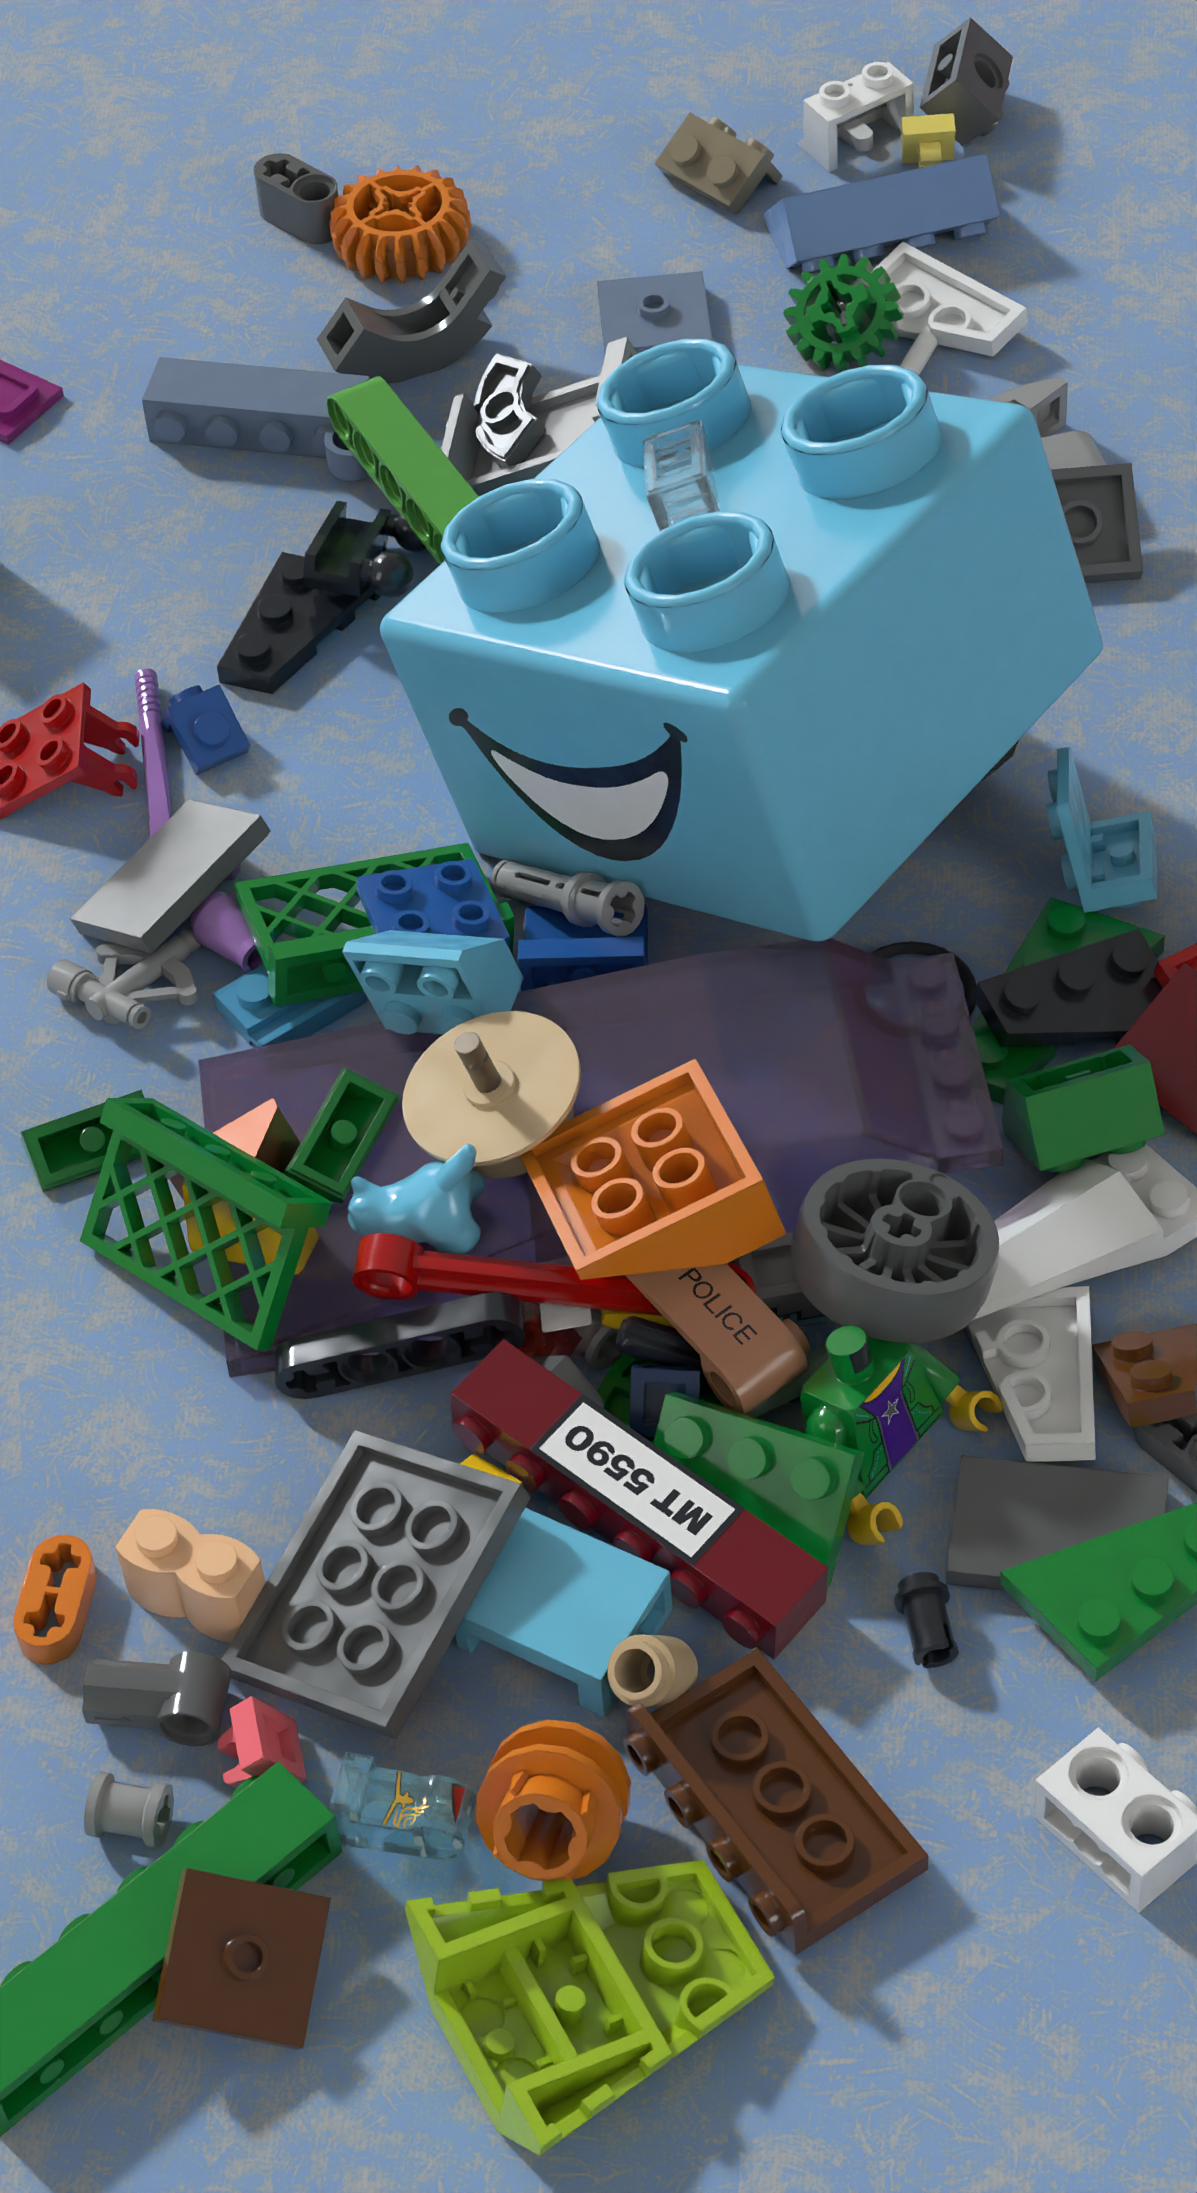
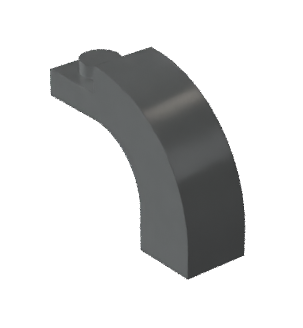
M470 239L438 286L425 298L404 308L381 310L345 297L318 336L317 341L334 371L341 374L369 376L370 379L375 376H381L387 383H395L438 371L465 355L493 326L483 309L495 297L506 275L488 246Z

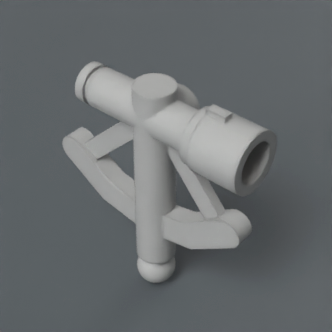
M191 928L181 931L178 937H173L153 953L143 952L118 944H101L96 948L98 962L104 964L103 974L97 978L91 971L70 960L62 959L50 969L47 976V988L51 993L76 1005H85L89 1014L96 1020L104 1019L109 1024L123 1022L140 1030L148 1024L151 1017L150 1008L141 1004L143 1002L179 998L180 1003L185 1006L197 1003L198 994L191 971L182 961L190 953L197 951L201 944L195 940L193 929ZM118 964H135L116 978ZM162 975L175 985L173 987L143 990Z

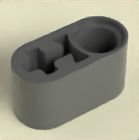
M270 154L258 160L253 170L261 217L306 243L325 244L333 241L329 221L331 220L330 212L334 210V198L339 196L336 180L330 175L288 154Z

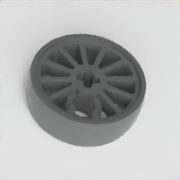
M895 1159L852 1161L839 1165L823 1174L815 1181L802 1202L791 1240V1264L795 1280L806 1298L820 1312L841 1326L861 1328L867 1337L898 1343L930 1342L953 1335L966 1327L975 1318L987 1299L999 1259V1235L994 1219L984 1204L970 1190L951 1177L934 1169Z

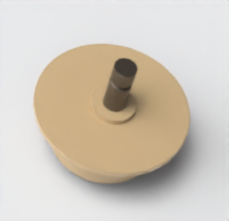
M503 1011L470 1019L439 1037L428 1047L414 1065L407 1079L402 1100L403 1116L407 1129L422 1150L443 1162L449 1160L464 1145H473L476 1148L477 1155L471 1170L480 1172L485 1178H510L527 1173L528 1171L520 1155L544 1141L560 1124L574 1118L573 1105L581 1083V1063L578 1052L568 1034L561 1027L537 1014Z

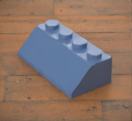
M981 154L782 198L764 212L763 217L786 269L802 266L803 272L816 273L820 272V260L825 259L833 268L835 267L833 258H838L841 254H853L854 262L857 263L863 256L869 260L883 257L886 255L884 247L902 242L919 250L935 245V236L954 232L955 240L983 235L986 233L985 225L999 218L1000 213L987 154Z

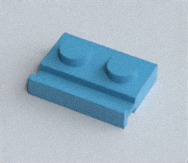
M264 964L213 993L216 1010L249 1045L254 1044L260 1050V1055L265 1062L368 1002L367 995L364 991L275 1007L268 992V973Z

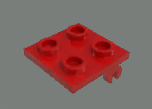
M84 682L63 694H56L50 697L43 705L23 716L6 721L0 727V819L70 781L119 797L123 796V785L118 780L125 782L130 788L136 789L138 775L134 768L126 764H114L86 747L84 743L108 749L116 754H125L126 743L120 738H124L134 747H138L140 738L138 728L128 722H116L90 706L91 688Z

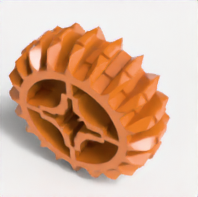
M397 165L394 171L388 172L377 168L376 175L371 177L358 175L357 185L348 184L343 186V195L334 198V210L330 212V233L338 258L345 261L348 270H359L362 278L378 275L381 283H385L390 278H399L403 284L406 278L413 276L424 280L425 274L429 271L443 273L444 264H453L458 254L467 245L470 236L471 216L463 189L455 187L453 178H441L438 170L423 173L419 165L411 170H401L399 165Z

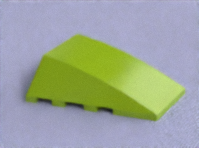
M704 1860L610 1872L607 1875V1880L603 1882L575 1885L572 1879L569 1881L567 1879L544 1881L541 1890L501 1896L499 1888L468 1892L467 1900L434 1905L432 1897L406 1900L405 1912L433 2015L496 2131L539 2156L773 1986L775 1976Z

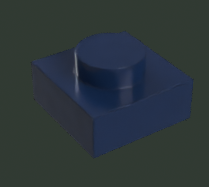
M633 1364L631 1368L629 1427L643 1437H655L665 1394L678 1392L701 1400L702 1367Z

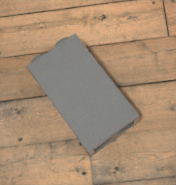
M628 337L607 343L601 375L532 397L531 413L544 426L546 432L524 462L503 468L489 455L481 445L475 432L478 412L474 409L473 403L465 393L455 396L453 399L449 419L446 423V431L441 448L442 452L478 496L506 484L534 479L600 418L596 404L600 386L614 369L638 354Z

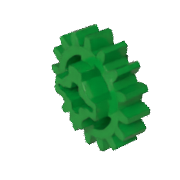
M841 254L837 267L831 268L829 263L822 259L819 261L821 273L813 276L811 273L804 271L801 274L806 284L804 289H790L788 292L796 306L786 308L783 311L784 317L792 325L786 330L787 336L793 345H797L796 350L802 359L806 362L813 358L817 368L823 372L829 367L831 362H834L840 373L848 369L850 361H856L860 367L868 366L866 355L871 352L883 358L886 352L881 342L884 338L897 340L899 334L891 322L901 320L904 316L899 304L896 303L901 298V295L894 282L889 283L891 279L882 266L874 270L869 259L864 256L857 262L856 266H853L847 254ZM841 302H843L847 313L844 315L847 321L846 326L843 325L840 315L842 313Z

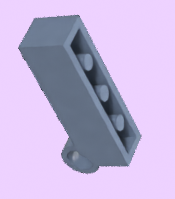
M159 357L142 398L149 441L327 458L328 469L335 477L347 481L363 480L370 476L336 433L328 415L326 398L331 394L370 378L369 376Z

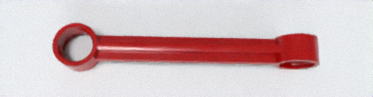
M375 1233L361 1238L352 1276V1282L357 1289L370 1296L387 1300L409 1299L414 1297L418 1290L470 1296L500 1292L517 1297L520 1301L663 1316L625 1275L580 1280L574 1266L424 1251L417 1242L389 1233ZM727 1263L756 1294L755 1284L750 1275L742 1268Z

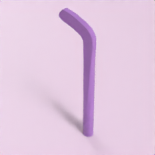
M147 668L136 672L135 686L151 838L172 817L158 676L154 670ZM241 864L225 880H233L240 872Z

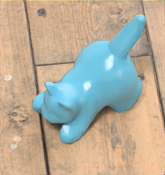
M466 1144L446 1162L440 1160L432 1161L422 1166L415 1173L392 1185L380 1187L362 1177L355 1176L351 1181L354 1194L348 1206V1222L352 1230L362 1236L375 1233L400 1235L417 1243L427 1242L437 1252L468 1255L478 1243L481 1234L479 1225L473 1219L470 1206L482 1195L485 1189L484 1177L480 1172L471 1170L475 1164L476 1148L471 1144Z

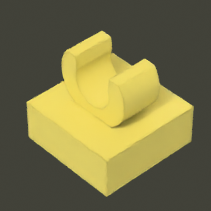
M954 113L902 117L900 140L902 164L918 163V168L940 164L942 161L953 160L956 132Z

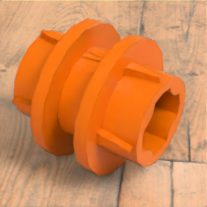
M548 1719L524 1725L501 1742L488 1767L487 1775L476 1795V1823L485 1846L493 1853V1857L497 1858L505 1867L531 1880L552 1881L567 1879L569 1881L586 1877L608 1860L620 1837L622 1823L630 1808L631 1780L622 1756L602 1735L574 1722Z

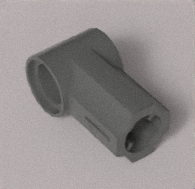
M201 1652L177 1654L170 1660L169 1664L94 1658L93 1663L87 1666L83 1682L82 1712L85 1722L90 1724L157 1729L168 1740L187 1746L212 1744L219 1736L232 1670L220 1658Z

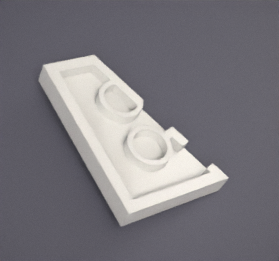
M905 242L900 243L874 268L875 270L882 266L891 279L889 283L894 282L901 295V298L896 303L899 304L904 313L903 319L891 322L900 337L916 340L919 333L927 331L936 336L938 345L994 356L1028 323L1026 307ZM841 302L840 307L842 313L840 315L842 318V323L844 325H847V321L844 316L847 313L845 311V306L843 302Z
M1089 1286L1061 1287L972 1320L965 1329L995 1394L1002 1402L1003 1412L1026 1462L1096 1460Z

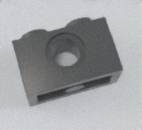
M970 17L934 45L919 108L927 115L954 113L955 140L962 147L979 134L981 136L988 135L996 128L1003 116L1001 110L1005 92L1010 83L1008 78L1013 56Z

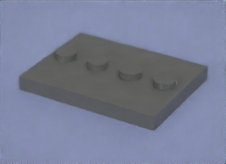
M354 1430L221 1659L232 1670L231 1678L397 1740L531 1497L520 1483Z

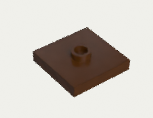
M190 1868L182 1870L152 2021L285 2048L303 2049L331 1898Z

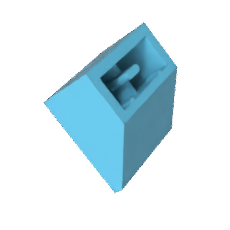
M389 930L347 941L342 951L384 1028L400 1034L408 1035L415 1032L445 1034L452 1028L470 1019L490 1013L511 1011L524 979L505 940L499 938Z

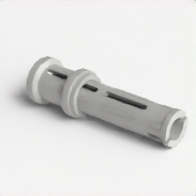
M504 859L499 862L491 874L492 890L494 893H500L499 897L563 912L568 921L576 926L592 927L599 925L604 932L612 936H626L632 933L640 924L644 914L645 902L643 893L637 885L629 881L615 880L612 883H608L604 877L594 872H580L572 877L551 870L517 863V861L512 859ZM614 912H617V913H620V914H624V917H623V918L613 917V916H614Z

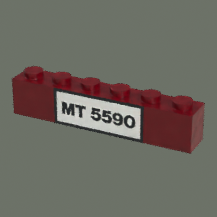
M505 1339L450 1393L452 1428L464 1446L477 1454L486 1452L503 1464L508 1474L522 1481L525 1490L530 1492L539 1490L559 1505L563 1515L576 1527L586 1531L591 1528L610 1541L614 1547L670 1571L672 1594L684 1605L693 1609L701 1607L721 1621L728 1635L743 1647L749 1649L757 1647L774 1660L826 1602L829 1569L827 1566Z

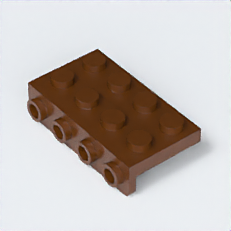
M758 1648L651 1714L641 1703L626 1711L628 1736L623 1739V1743L632 1763L644 1776L653 1772L666 1789L664 1791L665 1800L677 1821L686 1829L693 1825L708 1842L706 1844L707 1854L720 1876L727 1882L737 1879L750 1896L748 1899L750 1910L763 1931L770 1937L780 1934L795 1955L928 1870V1854Z

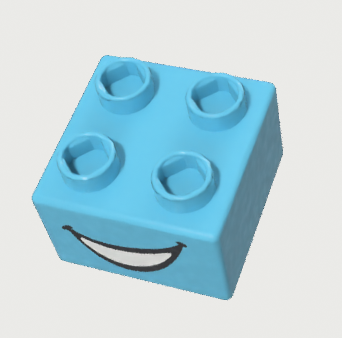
M681 339L660 344L634 355L611 372L600 386L596 404L600 418L534 479L506 484L485 493L456 514L445 528L441 543V551L445 561L384 616L380 623V635L475 851L503 860L512 859L517 861V863L551 870L572 877L580 872H594L604 877L608 883H612L615 880L629 881L637 885L643 893V897L812 942L825 941L832 938L1099 656L1103 650V640L1038 426L1030 409L1019 404L929 392L925 381L915 371L897 365H868L842 371L831 377L740 365L737 364L734 354L726 345L709 339Z

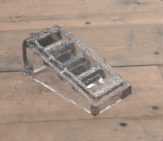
M702 420L646 437L643 440L646 497L660 532L690 517L720 511L710 451Z

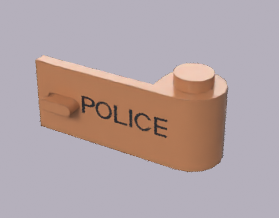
M727 1264L625 1275L697 1351L701 1358V1367L705 1379L724 1407L747 1414L807 1372L809 1365L806 1355L810 1353L811 1348L802 1330L790 1319L781 1321Z

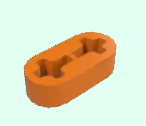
M68 1534L50 1537L35 1548L30 1558L14 1614L13 1628L23 1655L32 1662L44 1665L63 1661L75 1652L81 1640L96 1585L97 1572L88 1545L79 1537ZM64 1562H73L75 1568L66 1569L61 1586L56 1587L52 1572L60 1571ZM50 1611H55L59 1627H51L46 1637H37L35 1630H44Z

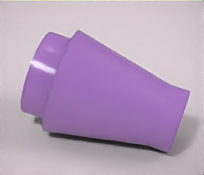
M213 892L192 912L190 925L193 929L194 938L199 944L238 964L247 973L264 964L235 895Z

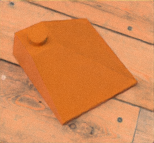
M696 1058L560 1124L544 1141L520 1155L580 1280L724 1265L786 1235V1231L761 1174Z

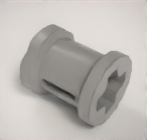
M100 1771L91 1783L85 1804L84 1830L86 1835L101 1838L105 1832L133 1836L142 1838L145 1846L159 1849L164 1843L172 1820L174 1807L173 1787L171 1784L158 1782L153 1788L120 1783L115 1781L113 1774Z

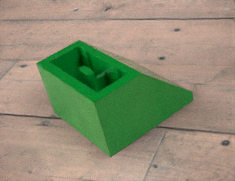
M1130 1044L1006 1080L1001 1121L1004 1134L1040 1171L1065 1172L1073 1170L1084 1163V1158L1107 1151L1111 1154L1131 1153L1143 1148L1146 1144L1145 1140L1165 1135L1150 1061Z

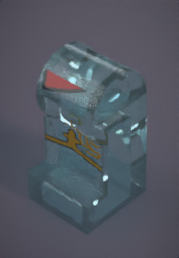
M345 1752L328 1809L335 1815L341 1845L448 1860L457 1858L463 1852L476 1806V1793L467 1784L451 1777L441 1775L418 1777V1774L376 1767L374 1756Z

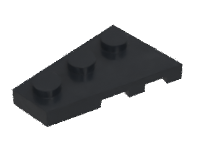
M281 552L217 665L219 683L273 694L317 655L316 645L335 628L340 631L347 628L356 619L355 610L368 598L377 601L381 595L372 589L369 582L366 583L365 587H362L360 597L304 587L303 570L305 556Z
M1138 928L977 983L971 996L1001 1047L1075 1045L1078 1039L1114 1038L1115 1044H1117L1163 988L1153 974L1158 959Z

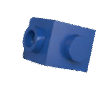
M220 684L204 691L200 685L192 686L177 693L169 700L171 705L166 708L162 720L163 727L166 733H175L195 775L248 753L251 745Z

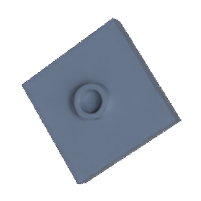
M703 271L597 281L605 353L607 343L624 337H628L638 354L654 346L681 339L712 340Z

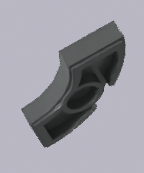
M496 354L483 374L476 393L474 409L478 414L475 432L481 445L498 465L507 468L524 462L546 432L544 426L532 415L530 410L533 392L542 375L531 363Z

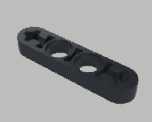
M483 1293L296 1337L283 1342L276 1350L275 1384L279 1391L292 1398H318L482 1360L503 1339L518 1349L525 1340L523 1303L517 1297L507 1293ZM431 1336L443 1338L434 1341L419 1340V1338ZM371 1351L379 1352L380 1354L366 1356L355 1353Z

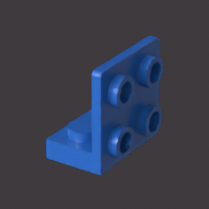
M474 860L447 861L441 864L397 871L391 870L357 878L356 890L375 934L393 930L504 939L509 948L510 936Z
M644 905V914L637 928L632 933L619 937L604 932L599 925L592 927L576 926L568 921L563 912L538 906L527 907L525 910L524 940H518V966L524 977L521 984L523 1008L647 1005V905ZM614 912L613 917L623 918L624 914Z

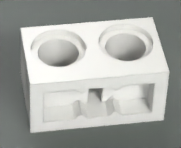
M1099 1727L1035 1780L1034 1817L1138 1913L1197 1863L1196 1805L1182 1792L1177 1790L1170 1792L1149 1773L1145 1761L1135 1749L1126 1743L1117 1744ZM1088 1787H1102L1111 1793L1104 1796H1095L1088 1794L1084 1789ZM1152 1834L1162 1838L1165 1842L1152 1845L1143 1843L1135 1837Z

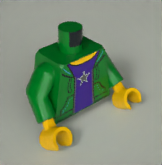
M843 1326L834 1330L828 1336L826 1348L829 1358L803 1385L800 1399L805 1433L864 1452L847 1519V1531L855 1543L866 1546L884 1544L885 1539L877 1527L884 1532L900 1530L903 1525L902 1516L897 1507L889 1502L869 1504L866 1499L944 1414L940 1403L946 1400L950 1404L949 1415L956 1428L971 1432L988 1431V1428L980 1423L975 1416L976 1404L989 1413H1001L1003 1405L999 1397L993 1392L964 1390L958 1385L961 1377L928 1349L917 1343L879 1340L867 1337L864 1330L859 1327Z

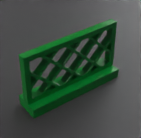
M469 843L235 882V898L267 970L268 992L275 1007L364 991L342 952L347 941L375 934L366 912L354 908L360 901L356 890L357 878L360 876L441 864L447 861L471 859L476 862L510 936L509 950L512 956L515 916L508 902L498 903ZM336 888L347 892L340 902L325 898L316 893L319 890ZM277 898L288 904L279 913L257 905L256 901ZM303 908L327 917L319 927L295 919ZM341 923L356 928L334 932ZM282 933L297 938L274 943Z
M107 1098L100 1123L112 1129L113 1133L80 1242L256 1351L270 1350L308 1229L312 1227H325L333 1202L153 1098ZM132 1146L140 1151L147 1175L133 1184L127 1167ZM180 1174L184 1177L191 1203L176 1210L167 1180ZM151 1189L159 1220L145 1227L136 1196ZM222 1200L229 1203L236 1230L223 1237L220 1236L212 1209L213 1205ZM120 1205L128 1237L116 1241L106 1235L113 1209ZM195 1215L204 1247L189 1254L180 1223ZM270 1227L280 1233L282 1238L275 1260L266 1265L257 1233ZM162 1232L164 1233L172 1263L164 1268L156 1265L149 1239ZM240 1242L249 1274L234 1281L225 1249ZM206 1259L209 1261L217 1291L207 1296L200 1292L193 1269L194 1265ZM252 1286L254 1287L259 1304L254 1325L245 1320L238 1293Z

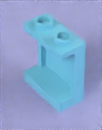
M525 1508L455 1633L457 1647L472 1653L479 1641L482 1640L577 1683L580 1706L605 1717L617 1699L608 1680L609 1658L615 1647L630 1636L657 1635L673 1610L670 1571Z

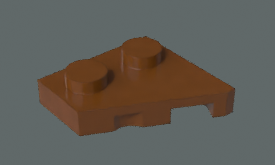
M1197 1323L1151 1333L1142 1331L1123 1332L1116 1335L1112 1341L1091 1345L1094 1369L1130 1428L1197 1415Z

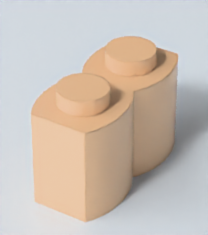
M141 1509L115 1546L127 1592L138 1605L154 1614L165 1617H187L189 1622L198 1631L222 1642H232L266 1583L261 1560L250 1547L228 1536L200 1534L184 1518L163 1510Z

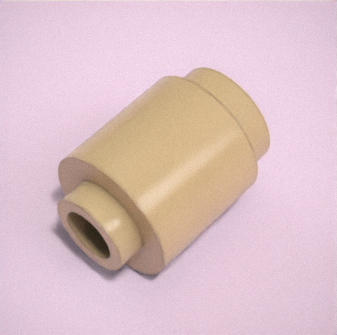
M634 1635L624 1639L615 1647L609 1658L607 1673L613 1692L624 1703L630 1706L641 1703L644 1707H662L695 1687L699 1670L697 1659L692 1649L682 1640L664 1635Z

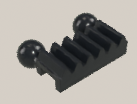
M336 501L305 552L304 587L360 597L362 587H365L366 583L369 582L372 589L381 596L393 598L404 594L410 588L413 581L411 563L404 555L398 552L387 551L382 553V551H386L388 536L394 537L399 546L407 551L421 552L427 549L410 528L406 519L400 514H391V510L382 508L373 522L346 518L347 502Z

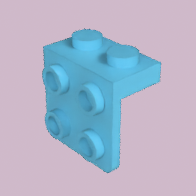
M1069 746L1057 749V769L1048 770V783L1053 803L1047 804V812L1053 839L1064 840L1067 854L1061 855V863L1068 891L1078 889L1084 913L1112 907L1130 908L1144 901L1158 899L1156 829L1151 811L1091 822L1071 748Z

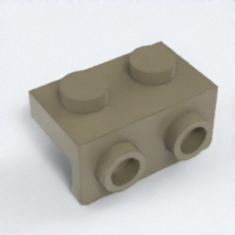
M690 112L654 163L662 173L735 215L742 209L762 178L777 185L783 177L771 162L774 154L765 145L751 137L744 143L735 138L736 132L720 119L712 116L706 122Z

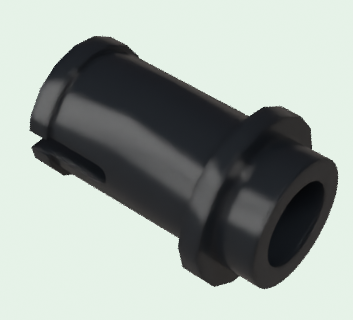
M918 1572L904 1577L898 1583L899 1592L894 1597V1604L897 1611L905 1615L915 1664L918 1666L922 1664L924 1668H935L952 1662L957 1658L959 1650L957 1643L954 1641L945 1605L950 1598L947 1585L940 1582L939 1577L932 1572Z

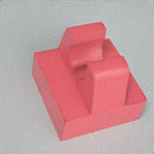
M253 1696L230 1708L232 1726L219 1737L217 1747L224 1754L234 1759H239V1764L223 1774L224 1783L236 1789L246 1779L256 1775L261 1776L278 1761L301 1783L307 1781L295 1719Z

